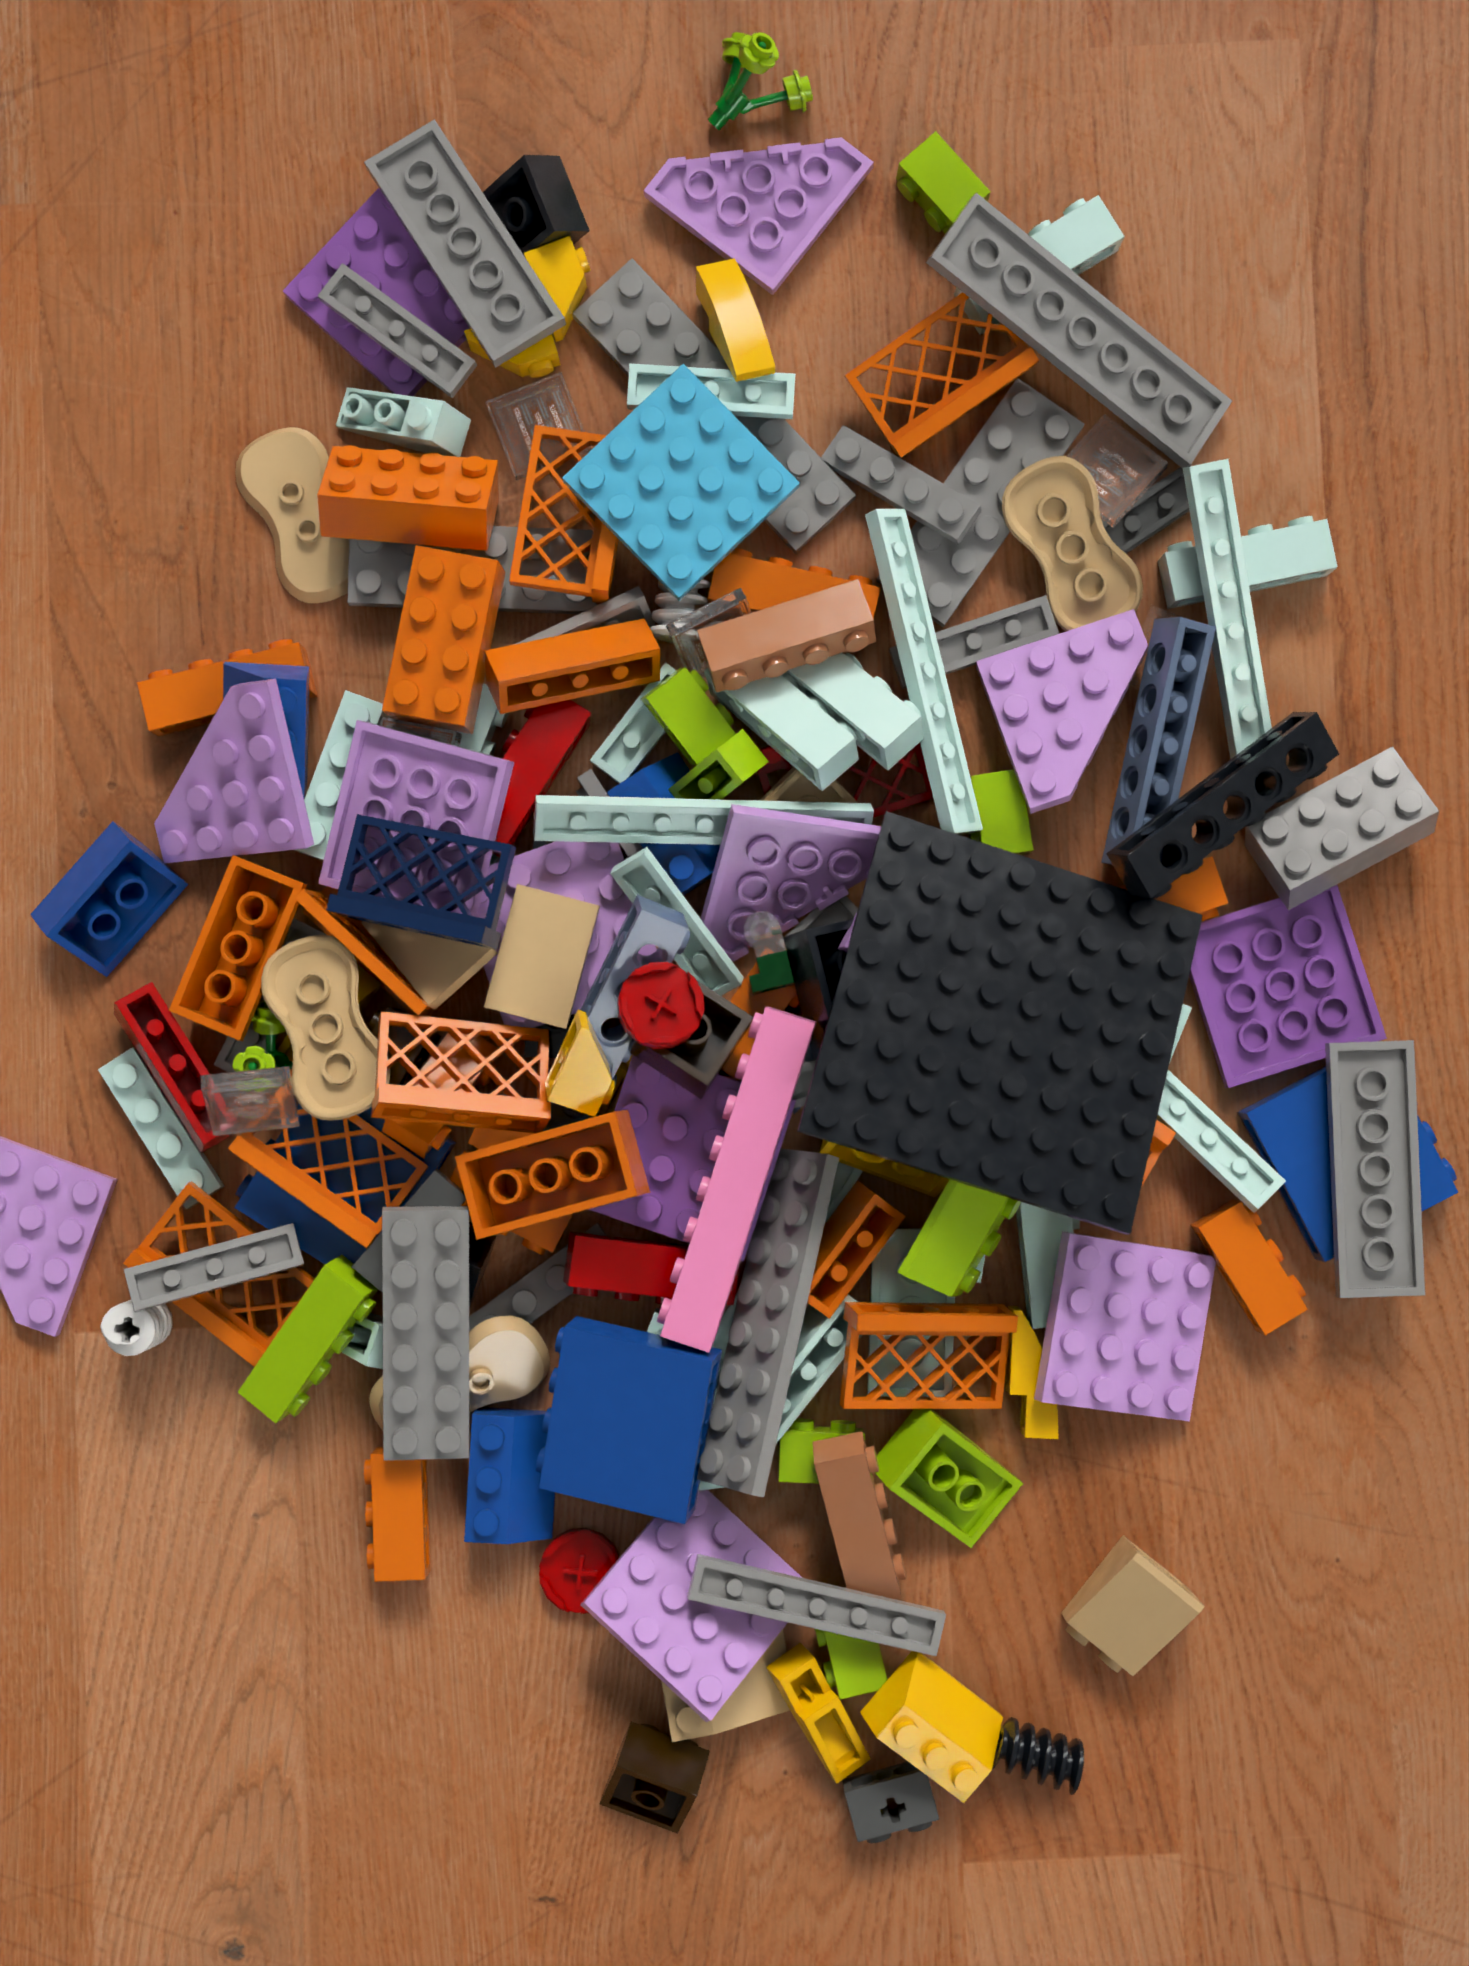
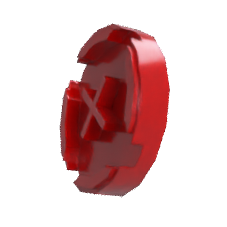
M650 962L635 969L623 983L617 999L618 1018L625 1032L637 1043L653 1049L673 1048L686 1042L698 1029L704 1013V995L696 978L689 972L686 973L683 969L678 968V965L669 962Z
M588 1528L569 1529L557 1535L545 1548L539 1565L540 1585L547 1599L560 1610L580 1614L589 1613L580 1604L620 1558V1555L614 1543L602 1533Z

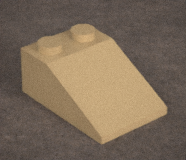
M783 1629L709 1722H705L662 1682L672 1742L715 1735L790 1711L766 1666L787 1652Z

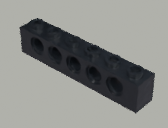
M1291 713L1107 852L1108 858L1129 894L1150 899L1164 895L1172 888L1171 883L1182 874H1189L1197 870L1203 864L1204 857L1214 850H1220L1231 844L1235 839L1234 834L1244 827L1261 821L1266 816L1265 811L1275 803L1291 798L1297 792L1296 787L1306 779L1315 778L1326 771L1328 768L1327 763L1338 756L1339 752L1318 713ZM1287 754L1289 755V763H1288V765H1286V756H1287ZM1256 777H1258V787H1257V789H1255V779H1256ZM1225 800H1227L1228 807L1226 813L1224 814L1223 806ZM1196 824V835L1193 838L1192 827ZM1164 847V849H1165V858H1164L1163 862L1161 863V861H1160V852H1161L1162 848Z

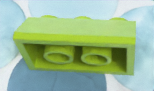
M949 1179L900 1266L898 1273L950 1297L960 1296L963 1291L969 1293L981 1273L976 1269L984 1254L989 1257L993 1253L1001 1239V1234L997 1232L1005 1218L1010 1220L1014 1216L1021 1201Z

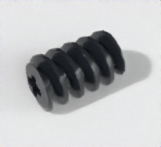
M1011 1717L1008 1718L1000 1730L992 1769L996 1767L1000 1759H1004L1006 1774L1010 1775L1016 1764L1021 1765L1022 1779L1026 1780L1034 1769L1037 1770L1038 1784L1042 1785L1048 1775H1052L1053 1788L1055 1790H1059L1063 1782L1068 1780L1069 1793L1074 1795L1078 1790L1084 1769L1083 1742L1075 1738L1068 1743L1067 1737L1062 1733H1057L1051 1738V1732L1047 1728H1041L1035 1733L1034 1725L1029 1722L1025 1723L1019 1730L1018 1720Z

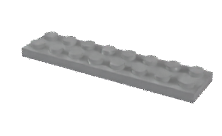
M977 193L969 199L926 262L1182 468L1192 464L1232 402L1224 393Z
M633 258L572 313L573 319L628 377L630 363L681 366L684 363L686 367L729 370L719 349ZM735 416L800 482L799 488L764 520L784 543L797 554L855 500L856 494L785 419Z
M780 1149L747 1251L746 1264L738 1290V1299L729 1330L724 1361L719 1374L717 1392L710 1414V1425L705 1448L700 1458L698 1480L753 1496H765L839 1157L825 1153Z

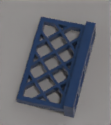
M357 814L337 895L330 894L326 910L345 918L497 950L501 933L497 932L496 928L516 847L510 844ZM368 826L379 828L387 841L370 854L364 845ZM390 831L399 832V834L393 837ZM412 835L418 836L425 850L407 862L398 845ZM429 839H434L438 841L431 845ZM450 843L457 844L464 858L448 869H445L437 852ZM467 846L477 849L470 853ZM392 850L401 867L383 878L374 862ZM489 851L501 853L497 870L484 877L475 860ZM428 858H431L439 875L421 886L412 869ZM469 865L478 883L460 895L451 877ZM368 866L377 883L363 893L352 891L356 874ZM406 874L415 891L401 901L395 900L388 886ZM444 882L454 899L442 908L436 909L432 906L426 894ZM484 890L489 899L485 919L472 916L465 904L466 901ZM381 891L384 897L375 896ZM420 899L423 906L413 903ZM457 907H459V909L461 910L462 914H460V913H455V912H452V911H453L454 909H456Z

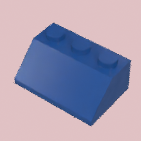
M224 662L223 699L231 686L239 683L276 678L303 798L305 799L308 779L310 666Z
M677 752L641 769L607 791L609 797L675 798L668 789L690 770ZM640 843L643 849L648 847L683 896L712 878L720 845Z
M112 821L30 915L48 938L107 977L189 884L142 842Z
M480 1407L473 1412L464 1542L514 1544L552 1539L555 1492L539 1488L541 1473L536 1471L539 1452L546 1445L547 1433L542 1431L546 1411Z

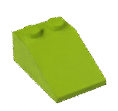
M914 1409L877 1454L879 1472H875V1474L892 1492L970 1548L973 1547L1024 1484L933 1409Z

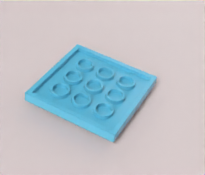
M684 363L562 477L564 484L678 601L709 574L791 496L800 485V482Z

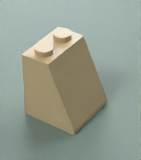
M1123 1535L1061 1614L1069 1624L1065 1630L1083 1646H1086L1090 1641L1101 1650L1098 1657L1112 1670L1118 1673L1123 1668L1134 1676L1181 1632L1205 1606L1186 1585Z

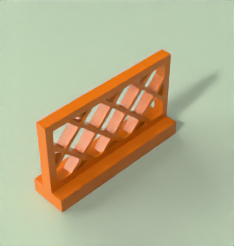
M963 292L844 376L890 444L893 453L901 459L1040 361L1031 346L1028 347L1021 338L1001 322V325L992 324L993 316L988 313L986 322L962 318L965 302L969 299ZM959 306L957 317L947 315ZM938 320L956 323L952 347L928 342L931 325ZM961 324L985 329L980 352L957 348ZM925 330L923 341L913 340L914 337ZM990 330L1006 332L1016 347L1004 356L986 353ZM904 344L922 347L917 371L893 367L896 350ZM926 349L950 353L946 376L922 372ZM891 354L889 366L877 364ZM955 354L979 358L976 376L970 380L951 377ZM984 359L995 361L982 371ZM870 368L887 371L883 395L866 392L857 378ZM892 373L916 377L912 401L888 396ZM921 378L945 382L942 399L936 404L917 402ZM950 383L961 385L956 390L948 394ZM871 399L882 401L880 412ZM886 403L911 406L908 423L893 433L884 420ZM915 407L927 409L914 418Z
M535 425L509 578L510 585L592 597V602L603 603L610 599L619 539L597 516L595 517V522L590 517V514L593 512L588 507L583 508L555 471V469L571 458L578 463L582 459L579 455L581 451L589 446H596L607 435ZM542 438L560 441L567 452L549 463L540 452ZM570 443H577V445L573 447ZM538 462H540L544 468L537 472ZM549 474L561 490L542 502L534 491L535 483ZM567 497L579 513L560 525L549 511V508ZM532 500L537 505L533 510H531ZM543 513L555 529L536 541L527 530L528 523ZM584 519L592 529L593 535L590 540L577 547L565 531ZM558 536H561L572 552L553 564L542 548ZM527 539L531 546L524 550ZM590 549L589 560H587L583 554ZM535 552L538 553L548 567L547 570L537 577L520 575L522 561ZM578 558L587 570L585 584L567 582L559 570ZM554 575L557 578V580L548 578Z
M328 886L322 892L302 889L295 896L294 899L305 908L303 913L326 935L337 938L352 952L357 964L382 984L381 987L411 1015L433 1017L453 996L452 994L436 1010L432 1009L363 926L362 921L345 918L326 910L330 894L337 895L338 889Z
M381 1012L378 1024L375 1096L372 1101L371 1118L527 1133L543 1132L551 1119V1102L547 1101L545 1088L549 1064V1030ZM389 1026L405 1027L415 1039L400 1050L388 1037ZM436 1031L448 1032L457 1042L444 1055L428 1039ZM478 1035L489 1036L500 1048L485 1059L470 1042ZM519 1040L538 1041V1055L529 1063L512 1047ZM419 1044L436 1060L422 1072L406 1057ZM462 1048L478 1064L465 1076L448 1060ZM388 1051L393 1055L389 1060H387ZM503 1053L520 1069L507 1081L491 1065ZM396 1062H399L413 1077L404 1086L386 1084L387 1069ZM535 1065H537V1073L532 1069ZM439 1066H442L457 1082L448 1090L436 1089L426 1078ZM482 1070L499 1086L491 1094L479 1093L469 1083ZM525 1074L537 1087V1099L521 1097L511 1085ZM419 1083L422 1087H414V1086H416V1085Z
M292 1068L287 1073L290 1087L292 1085ZM286 1076L285 1080L283 1079L271 1094L278 1096H270L268 1099H281L279 1101L283 1103H279V1106H285L283 1096L289 1089ZM278 1103L263 1105L261 1108L262 1112L259 1110L257 1114L267 1116L256 1115L258 1117L253 1118L243 1133L235 1138L228 1149L367 1249L382 1232V1216L375 1223L362 1214L359 1196L384 1192L386 1207H400L429 1166L358 1115L343 1119V1133L320 1136L317 1118L312 1116L314 1137L290 1141L287 1118L307 1115L309 1113L304 1109L295 1110L296 1113L284 1112L285 1107H279L280 1113L286 1114L275 1113L277 1115H268L265 1113L270 1114ZM281 1119L284 1142L266 1145L253 1136L264 1121ZM348 1120L361 1130L349 1131ZM362 1135L373 1137L377 1141L379 1157L354 1161L351 1137ZM345 1138L349 1162L324 1166L321 1142ZM316 1143L319 1167L299 1169L293 1164L291 1147ZM382 1145L395 1154L384 1156ZM285 1148L287 1159L274 1150ZM403 1159L416 1168L406 1183L388 1185L386 1161ZM380 1163L383 1186L358 1190L355 1167ZM350 1168L353 1191L334 1194L327 1188L325 1172ZM320 1172L321 1184L308 1174ZM401 1189L391 1202L389 1191ZM354 1197L356 1209L343 1199Z
M191 1181L184 1187L140 1246L131 1252L123 1264L130 1268L174 1256H166L153 1245L163 1232H178L180 1254L188 1252L185 1230L207 1228L209 1246L216 1244L215 1226L229 1225L237 1232V1238L257 1232ZM190 1196L204 1205L206 1222L184 1223L182 1206ZM213 1213L216 1216H218L221 1220L214 1221ZM176 1217L177 1225L168 1226L172 1219ZM299 1266L286 1270L287 1272H278L242 1282L246 1306L231 1307L224 1301L222 1288L215 1290V1293L209 1291L173 1301V1303L255 1367L301 1300V1298L292 1301L282 1300L280 1278L295 1277L307 1288L310 1287L315 1278ZM272 1279L275 1302L254 1305L251 1282ZM293 1307L285 1317L284 1308ZM276 1309L278 1327L270 1337L256 1326L255 1311ZM247 1312L248 1320L240 1313Z
M845 1302L843 1319L848 1322L839 1404L843 1409H1002L1010 1333L1017 1332L1018 1316L1003 1304ZM859 1335H876L883 1344L866 1360H863L857 1353ZM883 1335H892L887 1340L883 1337ZM906 1335H915L922 1345L904 1361L893 1347ZM923 1336H931V1337L926 1340ZM945 1336H955L962 1345L948 1358L943 1360L933 1347ZM962 1336L970 1337L967 1340H965ZM985 1336H997L996 1349L983 1361L974 1351L973 1347ZM890 1351L900 1365L882 1381L871 1367ZM930 1352L940 1365L922 1381L911 1368ZM969 1352L979 1365L961 1381L951 1370V1367ZM856 1360H858L859 1363H860V1365H859L857 1368H856ZM868 1372L878 1385L865 1397H853L854 1383ZM908 1372L918 1385L905 1397H896L889 1388ZM947 1372L957 1383V1386L945 1397H935L929 1388ZM986 1372L992 1379L990 1397H975L968 1388ZM884 1392H886L889 1397H880V1396H881ZM925 1392L929 1397L920 1396ZM963 1393H965L968 1397H960V1396H961Z

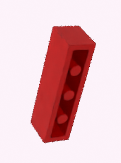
M571 700L526 709L524 717L528 720L520 732L514 729L510 733L502 748L506 752L502 759L513 761L514 766L495 842L514 845L535 812L536 795H546L589 728L592 712ZM492 852L494 855L500 858L501 853Z
M153 982L114 1002L115 1017L199 1151L202 1153L238 1132L240 1126L239 1119L227 1118H237L235 1113L229 1112L233 1111L232 1108L224 1109L227 1107L224 1105L229 1103H226L225 1097H223L213 1078L208 1077L211 1076L173 1014L169 1011L168 1006ZM205 1077H207V1082H208V1086H209V1089H210V1093H211V1097H212L214 1109H215V1112H216L217 1120H220V1121H216V1119H215V1115H214L212 1103H211V1100H210V1096H209L207 1084H206V1081H205Z
M570 1231L563 1282L567 1286L573 1287V1294L597 1297L599 1290L614 1291V1298L619 1300L639 1301L640 1295L656 1296L655 1303L662 1304L664 1298L671 1300L673 1298L677 1284L670 1282V1277L677 1257L685 1259L689 1246ZM739 1266L726 1305H734Z

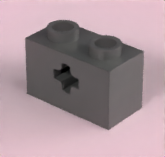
M909 1762L843 1779L844 1793L858 1842L867 1840L868 1843L882 1842L890 1838L893 1832L908 1829L909 1832L922 1831L929 1828L933 1821L940 1820L928 1776ZM894 1797L897 1808L889 1809L886 1799Z

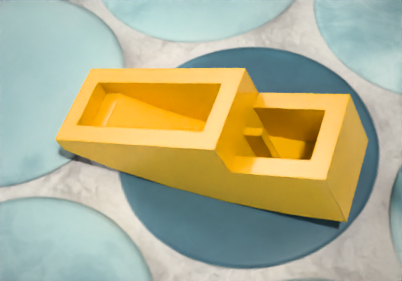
M735 258L696 266V295L709 317V332L735 381L738 382L774 374L775 363L761 317Z
M1008 1306V1309L1018 1316L1017 1332L1010 1333L1005 1389L1010 1395H1021L1020 1432L1025 1438L1059 1439L1057 1404L1043 1403L1034 1399L1042 1347L1022 1310L1017 1306Z
M801 1643L766 1666L798 1725L836 1784L871 1760L839 1697L830 1688L815 1657Z

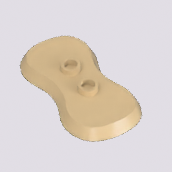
M288 427L260 436L245 447L236 462V482L243 498L265 520L271 531L275 545L277 574L284 588L293 597L305 603L328 602L348 593L349 539L321 536L317 494L329 457L323 444L312 433L301 428Z
M1066 456L1045 458L1020 471L1005 488L1002 497L1003 517L1013 536L1028 548L1039 562L1045 577L1047 599L1056 623L1063 630L1069 631L1132 609L1136 611L1140 605L1143 592L1141 575L1132 559L1111 540L1103 526L1099 510L1098 491L1090 472L1081 463Z
M330 935L308 936L281 947L267 960L261 977L264 1000L286 1029L293 1051L292 1085L297 1101L311 1116L328 1121L349 1118L372 1107V1101L375 1096L378 1042L365 1025L359 1010V973L356 959L353 953L337 938ZM390 1068L386 1072V1084H389Z
M512 1315L498 1316L484 1320L469 1331V1413L488 1404L525 1396L533 1391L548 1374L550 1356L547 1346L539 1332L526 1320ZM382 1375L371 1389L369 1403L373 1417L383 1431Z

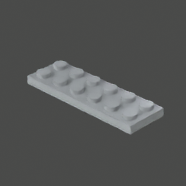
M435 119L364 161L369 174L495 368L566 325L565 317Z
M1019 378L1015 380L943 483L981 506V513L960 544L957 545L918 521L911 529L931 617L941 627L946 625L1010 533L1002 511V497L1006 486L1020 471L1035 462L1054 456H1064L1085 425ZM878 576L876 582L882 585L880 577Z
M493 526L488 551L418 545L498 560L506 572L498 611L580 614L597 606L596 602H592V597L510 585L509 578L518 527ZM528 527L527 530L538 541L555 528ZM568 529L565 531L577 547L590 540L593 535L592 530ZM558 536L542 548L553 564L572 552L561 536ZM349 539L348 605L403 608L416 545ZM527 539L524 550L531 546ZM590 549L583 554L587 560H589ZM535 552L522 561L520 575L537 577L547 570L548 567L538 553ZM578 558L559 570L567 582L585 584L587 570ZM554 575L548 578L557 580V578Z
M1414 1040L1325 1043L1336 1297L1425 1295Z
M468 1206L382 1207L384 1461L469 1458Z

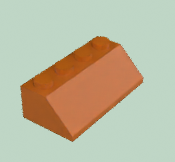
M232 855L169 1011L236 1040L243 1041L262 996L261 977L263 968L267 960L282 947L300 904L294 898L302 889H306L307 884Z

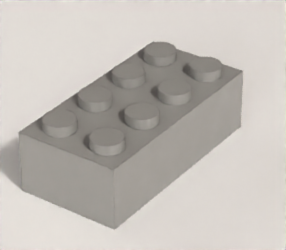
M1392 746L1266 813V816L1258 823L1247 826L1245 829V847L1283 904L1290 910L1434 833L1439 810Z

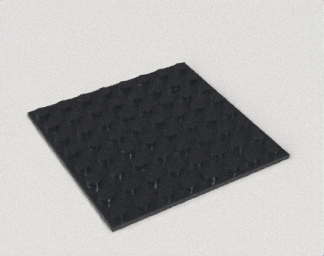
M886 811L797 1132L1119 1233L1131 1234L1203 915L1156 899L1133 896L1129 894L1128 890Z

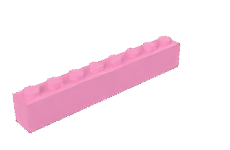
M769 1006L765 1007L763 1014L756 1012L748 1037L755 1039L750 1055L743 1053L737 1067L735 1078L742 1080L737 1096L729 1094L723 1111L722 1119L729 1122L724 1137L716 1135L709 1155V1160L716 1162L711 1178L703 1176L698 1189L696 1200L703 1202L698 1219L690 1217L684 1233L683 1241L690 1244L685 1259L677 1257L670 1277V1282L677 1284L672 1300L664 1298L659 1311L657 1322L664 1324L660 1337L708 1353L713 1347L812 1039L816 1021Z

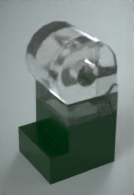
M757 911L751 914L744 924V938L747 944L754 949L759 974L749 976L753 995L794 985L781 927L777 918L766 911Z

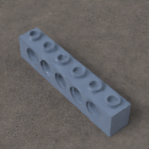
M1183 617L1154 619L1101 863L1112 865L1106 853L1179 798L1216 630L1215 626ZM1164 847L1162 848V850H1161V852H1160V861H1161V863L1163 862V860H1164V858H1165V849H1164Z
M638 894L580 1009L586 1012L609 1063L611 1077L615 1081V1085L617 1082V1075L615 1074L621 1062L626 1063L632 1055L630 1051L634 1039L625 1032L621 1022L612 1028L604 1027L602 1024L609 1018H618L617 999L621 986L635 969L650 962L672 963L676 953H683L690 938V931L688 930L689 928L683 913ZM653 944L658 946L656 952L651 955L644 956L638 953L645 945ZM551 1102V1119L543 1131L589 1119L593 1116Z

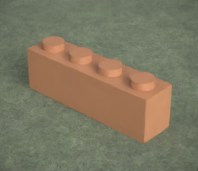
M858 579L697 630L702 653L716 693L724 690H737L744 687L747 683L761 678L778 677L790 669L805 664H819L830 656L846 651H860L868 644L876 642L874 619Z
M862 1431L813 1441L814 1466L846 1588L892 1599L901 1598L899 1580L906 1579V1572L902 1555H894L891 1546L897 1544L893 1519H884L882 1509L888 1508L884 1483H875L873 1473L879 1472L875 1447H866Z

